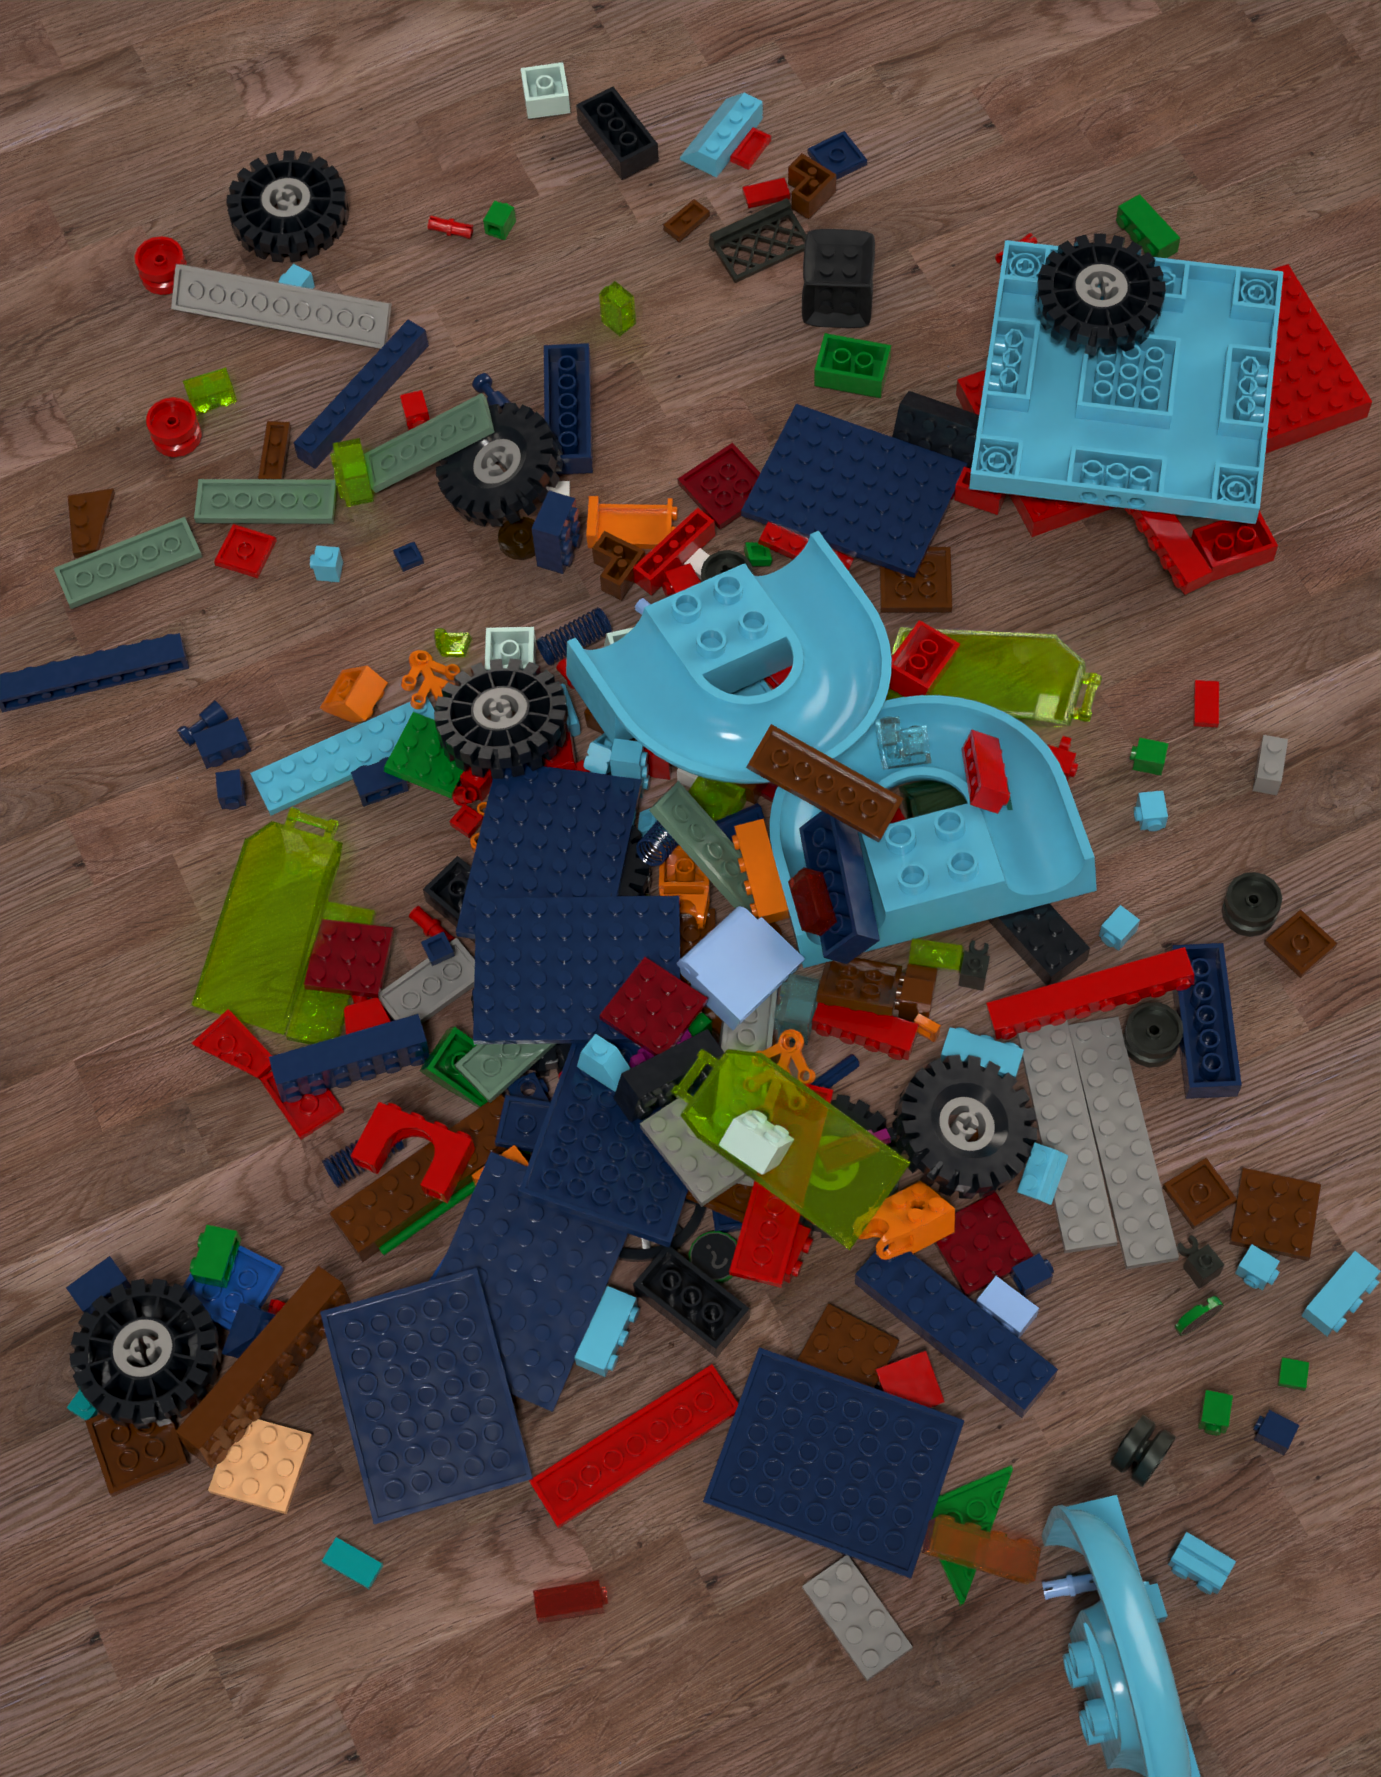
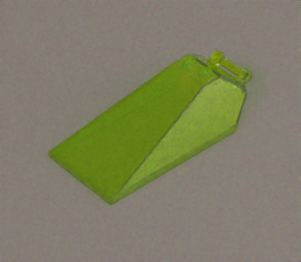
M899 628L892 651L893 655L913 628ZM936 629L960 643V647L954 661L929 695L959 697L977 701L1013 716L1026 726L1067 727L1071 726L1072 719H1078L1083 722L1091 720L1093 700L1097 687L1101 684L1102 677L1097 673L1086 672L1085 661L1061 641L1057 634ZM1082 684H1088L1082 707H1076ZM889 688L885 701L904 696Z
M291 807L285 824L271 821L250 837L245 838L191 1004L192 1006L220 1015L229 1009L241 1022L286 1035L340 865L343 843L333 840L339 827V821L322 819L300 812L298 808ZM298 821L324 829V836L294 828L295 824Z
M701 1049L697 1054V1060L682 1081L671 1090L674 1096L687 1104L680 1114L682 1119L701 1142L845 1248L851 1250L908 1168L910 1162L764 1054L727 1049L718 1060L707 1051ZM708 1064L713 1067L695 1094L691 1096L687 1093V1090L705 1065ZM750 1110L763 1113L767 1117L768 1122L774 1126L779 1125L789 1132L788 1135L794 1138L780 1165L763 1175L719 1146L733 1119Z

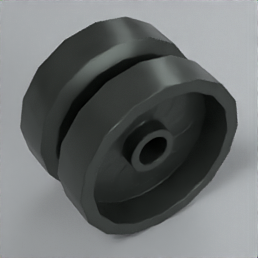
M731 550L718 551L704 561L701 569V580L703 582L744 563L753 574L752 565L747 557L739 552Z
M1250 872L1239 875L1228 886L1221 911L1225 923L1231 930L1243 936L1253 937L1266 933L1274 925L1282 903L1281 890L1276 882L1265 874Z
M1148 1002L1136 1007L1129 1015L1123 1034L1128 1057L1135 1063L1145 1067H1160L1169 1063L1177 1053L1183 1035V1024L1177 1012L1168 1005L1159 1002Z
M1145 1415L1128 1431L1110 1464L1123 1473L1130 1468L1134 1461L1137 1462L1131 1473V1480L1141 1487H1144L1176 1439L1174 1435L1164 1429L1159 1431L1152 1441L1149 1440L1155 1430V1422Z

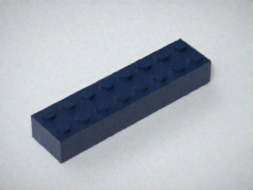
M889 1244L885 1246L883 1252L888 1249ZM875 1251L855 1274V1285L1021 1418L1024 1417L1055 1379L1058 1371L1056 1367L910 1251L887 1260L881 1259L876 1255Z

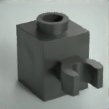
M972 940L969 952L965 951L958 986L983 991L990 956H987L989 945L985 943L984 949L977 951L974 948L975 941Z
M1190 1235L1188 1241L1192 1248L1187 1249L1180 1242L1177 1245V1250L1182 1256L1188 1257L1183 1269L1200 1289L1218 1277L1225 1265L1209 1244L1199 1250L1197 1239Z

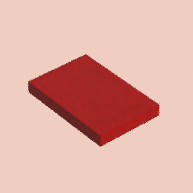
M271 1071L260 1078L261 1083L300 1140L344 1113L329 1088L320 1095L305 1094L299 1101L292 1103L286 1101L282 1103L273 1072Z

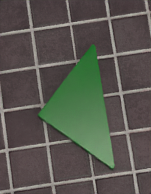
M1012 1465L939 1496L927 1535L960 1606L964 1605L1011 1477Z

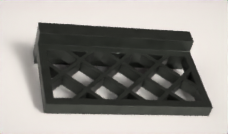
M788 198L710 234L709 246L713 252L717 253L734 283L804 251L807 234L792 212V205ZM789 218L793 224L792 229L780 227V222ZM765 228L774 230L773 237L761 236V230ZM777 231L789 235L787 243L775 240ZM792 236L801 238L804 244L800 246L790 244ZM746 237L755 239L753 248L742 245V239ZM758 240L770 244L768 252L756 249ZM773 245L785 248L784 253L781 255L771 253ZM727 246L736 248L734 256L724 254L722 248ZM739 249L751 253L749 261L736 258ZM754 254L766 257L765 262L761 264L751 261ZM734 263L747 266L746 270L737 275L733 269Z

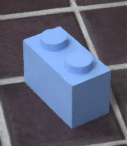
M995 1276L976 1301V1305L1018 1338L1022 1336L1037 1317L1039 1311L1036 1305L997 1276Z

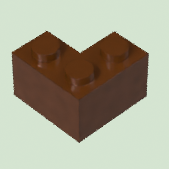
M803 153L788 166V184L795 188L792 191V209L810 219L836 192V174Z
M604 531L592 548L594 564L604 568L600 575L601 591L622 601L634 584L633 567L645 557V551Z
M907 964L906 972H901L896 991L894 1010H899L898 1018L914 1022V1019L920 1013L929 1019L938 969Z

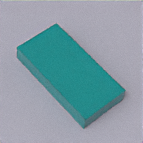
M337 1537L322 1559L323 1564L368 1590L384 1566L381 1562Z

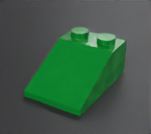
M456 1027L449 1028L419 1071L441 1087L480 1108L488 1101L455 1068V1064L477 1044H474L473 1039Z

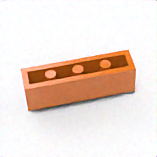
M764 819L734 826L736 835L732 836L735 850L740 849L742 857L737 859L741 873L746 872L748 880L744 881L747 896L752 895L754 903L750 904L752 915L758 919L762 917L768 924L788 919L789 911Z

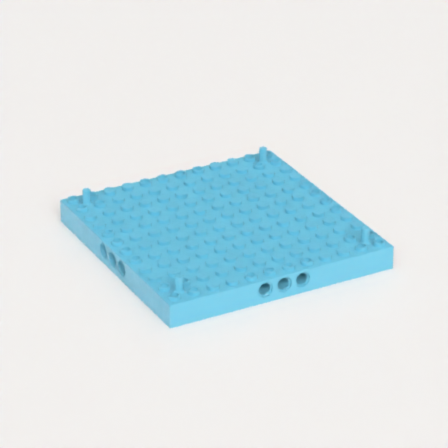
M1005 240L969 489L1256 524L1261 502L1283 272L1154 257L1156 259L1154 267H1161L1164 274L1162 282H1165L1166 286L1161 317L1154 332L1150 331L1149 337L1141 344L1135 341L1134 348L1125 352L1120 346H1117L1116 354L1104 355L1103 348L1098 347L1096 356L1084 354L1086 345L1083 344L1079 346L1077 351L1066 348L1067 338L1058 343L1051 337L1052 328L1045 330L1040 323L1041 315H1037L1035 296L1039 272L1042 264L1045 265L1047 256L1052 251L1058 252V246Z

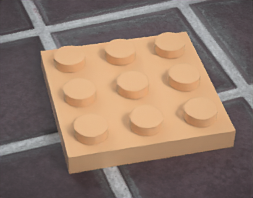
M258 1419L247 1426L243 1438L239 1442L234 1443L228 1450L225 1459L217 1464L208 1491L212 1494L287 1514L313 1436L310 1433Z

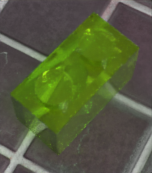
M616 281L604 287L599 293L601 322L621 337L636 324L634 296Z
M226 367L183 380L189 402L196 414L205 413L209 410L237 402Z
M912 938L909 964L960 973L965 948L963 945Z

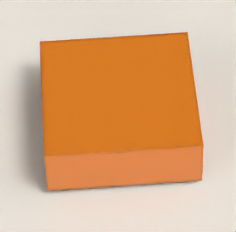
M918 1013L914 1019V1023L919 1024L918 1034L935 1042L940 1035L941 1025Z

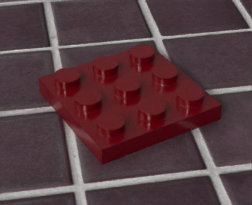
M731 443L677 478L678 485L698 507L715 521V525L720 530L741 516V510L760 472Z
M319 919L304 981L305 989L379 998L394 929L392 927Z
M644 957L601 1012L599 1019L656 1056L676 1045L707 1004L708 998Z
M996 1192L956 1212L954 1233L934 1243L966 1297L986 1288L995 1276L1000 1279L1009 1276L1012 1267L1034 1256Z

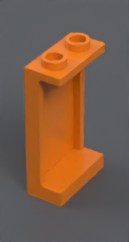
M589 496L586 532L588 548H593L603 532L606 531L640 549H653L676 528V526H673V521H677L678 509L673 507V498H668V505L599 504L598 496Z

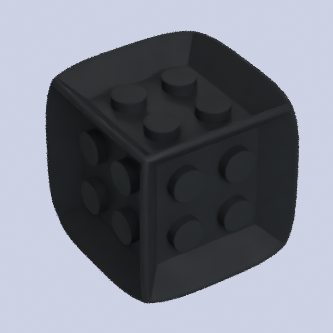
M815 229L808 231L804 247V285L802 290V319L805 324L827 328H861L870 324L875 260V238L872 233L850 229Z

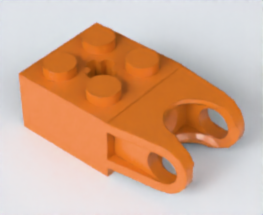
M677 846L663 864L659 866V896H679V914L692 915L696 919L698 929H704L710 905L711 881L681 846Z
M919 1181L880 1201L861 1214L855 1221L852 1232L858 1239L881 1238L876 1244V1255L883 1260L891 1259L909 1251L914 1254L954 1233L955 1208L927 1184ZM868 1222L867 1227L860 1231L862 1225ZM889 1244L888 1249L883 1252L885 1246Z

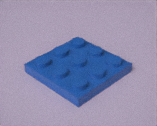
M239 1246L227 1288L198 1283L191 1274L183 1287L187 1289L190 1295L194 1294L203 1303L213 1319V1323L230 1331L240 1302L262 1308L284 1269L282 1266Z

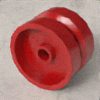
M164 236L152 237L144 241L137 248L134 255L141 282L145 289L154 294H172L176 264L187 265L183 250L179 243L172 238Z
M171 397L156 402L149 409L146 416V425L151 435L152 443L158 452L169 457H180L193 452L199 445L202 438L201 427L191 403L181 398Z

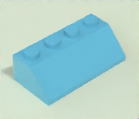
M746 93L727 98L683 152L680 160L717 178L729 163L732 153L752 127L756 128L762 121L763 101Z

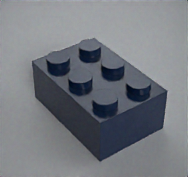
M548 491L532 526L537 567L564 574L566 567L571 566L574 557L573 551L575 547L578 548L582 540V534L579 532V509L576 507L575 498Z

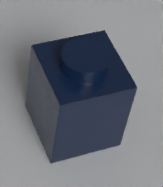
M240 769L216 772L217 797L221 808L234 810L241 806H246L244 780Z
M1039 1253L1012 1267L1010 1276L1021 1295L1026 1297L1051 1284L1054 1270L1048 1259L1044 1260Z
M1269 1410L1265 1417L1259 1416L1253 1428L1254 1431L1258 1432L1254 1441L1285 1455L1299 1425Z

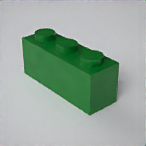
M1140 194L1118 206L1116 216L1118 226L1130 235L1133 242L1142 246L1144 253L1149 252L1153 257L1168 258L1178 252L1180 237Z

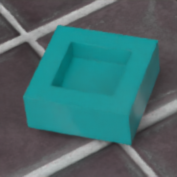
M80 1389L67 1406L70 1412L84 1421L98 1414L83 1396Z

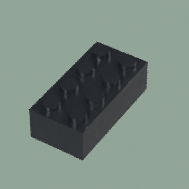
M614 86L576 104L579 125L621 180L659 161L658 143Z
M908 391L899 404L892 437L967 463V468L971 469L979 415Z
M459 856L454 858L423 888L426 902L456 928L471 871V866Z
M1050 903L988 919L992 926L1046 986L1057 983L1088 960L1090 947Z
M708 1029L621 1073L613 1099L630 1123L637 1119L643 1120L650 1116L654 1110L660 1107L661 1109L680 1096L687 1097L699 1086H708L713 1083L717 1078L716 1074L721 1067L725 1053Z
M665 1246L633 1283L634 1293L716 1358L750 1319V1308L670 1246Z

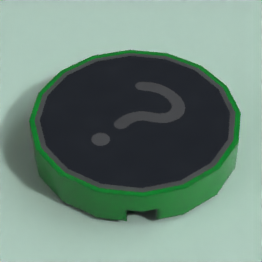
M719 1231L707 1232L699 1236L692 1243L689 1251V1261L718 1284L724 1283L734 1277L729 1274L737 1242L726 1233Z
M1210 1297L1207 1299L1208 1305H1196L1184 1314L1174 1327L1178 1334L1184 1336L1214 1317L1224 1306L1219 1297Z

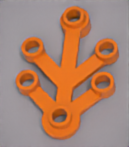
M417 650L410 654L409 664L411 670L408 675L403 676L401 687L406 691L414 690L416 679L422 673L424 681L418 693L412 695L410 702L414 709L419 710L424 708L426 697L430 690L437 701L438 696L443 697L441 689L449 682L435 676L432 671L445 675L449 680H454V676L460 673V668L455 664L445 666L435 662L428 652Z
M788 1029L780 1035L777 1044L764 1051H756L752 1056V1061L756 1066H767L771 1058L779 1054L781 1056L778 1064L756 1075H749L744 1080V1087L747 1090L757 1091L763 1083L773 1079L764 1106H759L755 1109L763 1114L768 1112L770 1114L768 1122L770 1123L774 1119V1108L783 1083L790 1097L789 1103L793 1108L801 1109L807 1104L806 1096L799 1092L789 1069L791 1059H793L799 1071L798 1080L801 1083L811 1084L815 1080V1072L808 1068L801 1052L804 1046V1038L797 1030ZM791 1038L795 1039V1045L793 1047H790L789 1041ZM763 1054L764 1061L759 1063L758 1057ZM808 1071L810 1077L805 1081L803 1075ZM751 1079L756 1081V1085L753 1088L750 1086ZM797 1096H800L801 1103L799 1105L795 1104V1098Z

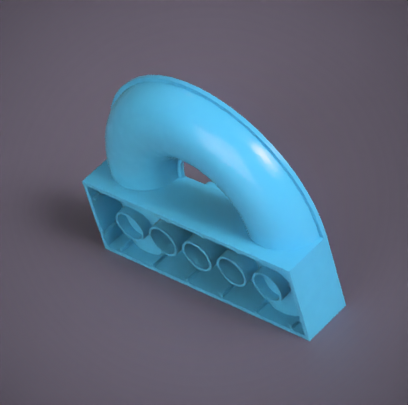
M816 531L810 534L806 546L794 560L771 574L753 576L744 563L644 607L643 614L635 627L623 638L609 646L595 650H586L582 648L576 638L567 641L566 676L612 744L614 738L623 740L635 738L659 758L688 773L726 783L761 784L769 783L770 781L746 767L771 724L834 760L850 750L867 733L882 710L890 684L892 658L886 629L877 610L820 532ZM792 666L784 682L769 692L754 696L731 694Z
M919 695L886 700L877 719L867 733L850 750L835 759L888 790L913 781H938L956 788L967 801V804L891 823L888 825L879 843L858 831L880 938L879 942L864 952L1097 891L1095 856L1064 772L1044 741L1013 716L995 707L959 697ZM971 730L999 738L1010 798L1007 805L1002 806L998 814L970 805L961 748ZM778 786L771 807L770 841L799 953L805 958L802 963L803 968L833 961L823 957L799 828L822 810Z
M1117 1495L1067 1507L1063 1505L1054 1506L1050 1511L1041 1535L1044 1546H1065L1081 1553L1085 1557L1101 1599L1095 1605L1079 1612L1069 1633L1072 1642L1068 1644L1069 1653L1063 1654L1064 1667L1071 1688L1084 1686L1088 1701L1084 1702L1085 1710L1079 1711L1080 1724L1087 1745L1101 1744L1107 1769L1125 1768L1138 1772L1145 1777H1201L1184 1723L1166 1647L1140 1575Z

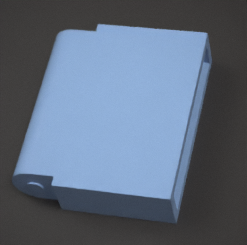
M738 906L677 962V965L680 967L682 976L691 983L690 987L708 998L706 1005L732 1030H735L800 967L805 958L762 917L757 919L746 908Z

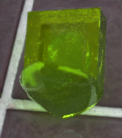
M443 628L435 629L434 641L442 657L466 656L472 640L469 633H447Z

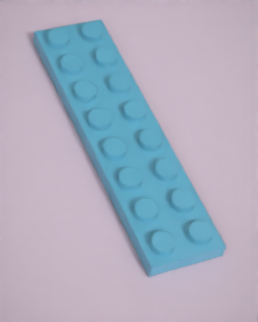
M426 697L425 706L422 709H414L410 702L250 773L270 815H274L353 779L351 772L360 766H369L383 758L390 757L413 712L435 720V710L428 697Z

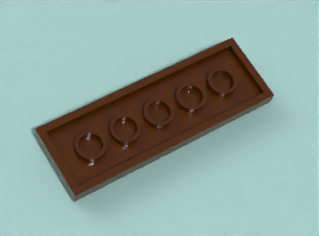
M772 724L746 767L878 843L903 800L897 794Z

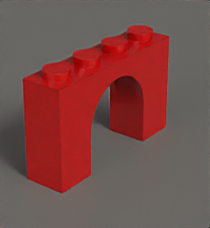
M378 1102L351 1154L354 1164L379 1174L391 1149L399 1141L409 1137L424 1138L434 1145L435 1154L420 1186L424 1194L448 1203L475 1151L471 1137L462 1131L452 1132L440 1122L434 1121V1123L425 1121V1118L418 1113L411 1112L408 1114L403 1112L396 1104L389 1102L386 1105Z

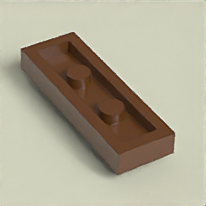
M267 421L258 479H283L291 431L290 422Z

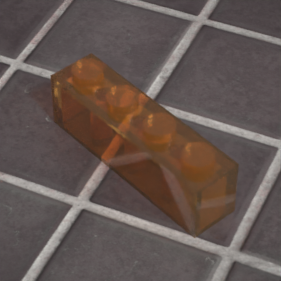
M939 1515V1517L936 1516L928 1523L922 1554L1027 1585L1035 1581L1041 1548L1033 1546V1542L1027 1539L1018 1538L1016 1541L1007 1538V1534L995 1530H992L991 1533L981 1530L980 1525L968 1522L963 1525L955 1522V1518L951 1516Z

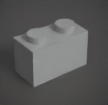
M1263 735L1258 752L1253 791L1272 795L1278 794L1282 782L1288 739Z

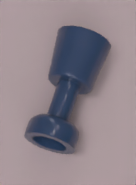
M482 373L473 380L472 387L478 393L484 392L486 394L488 406L498 404L503 410L505 403H512L500 391L492 389V378L487 373Z
M215 700L199 714L200 720L190 728L181 726L177 729V733L189 747L195 743L192 734L229 719L224 709Z

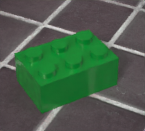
M824 333L814 370V386L881 398L891 362V345Z

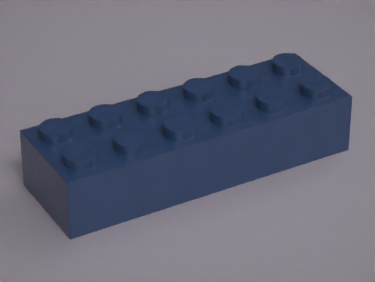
M589 343L544 345V419L557 436L563 452L560 455L563 460L562 471L556 472L557 475L593 473L591 357Z
M821 811L799 828L823 957L848 964L879 942L880 938L858 831Z
M1224 943L1172 945L1171 951L1185 947L1194 972L1193 985L1182 991L1173 990L1175 1011L1183 1024V1035L1179 1048L1185 1098L1237 1097L1242 1083Z
M419 1014L270 1056L269 1061L282 1103L286 1101L292 1103L299 1101L305 1094L320 1095L325 1093L327 1088H344L351 1085L352 1082L361 1079L362 1081L372 1080L376 1075L385 1072L388 1074L396 1073L401 1068L409 1065L414 1067L420 1066L429 1057V1051Z

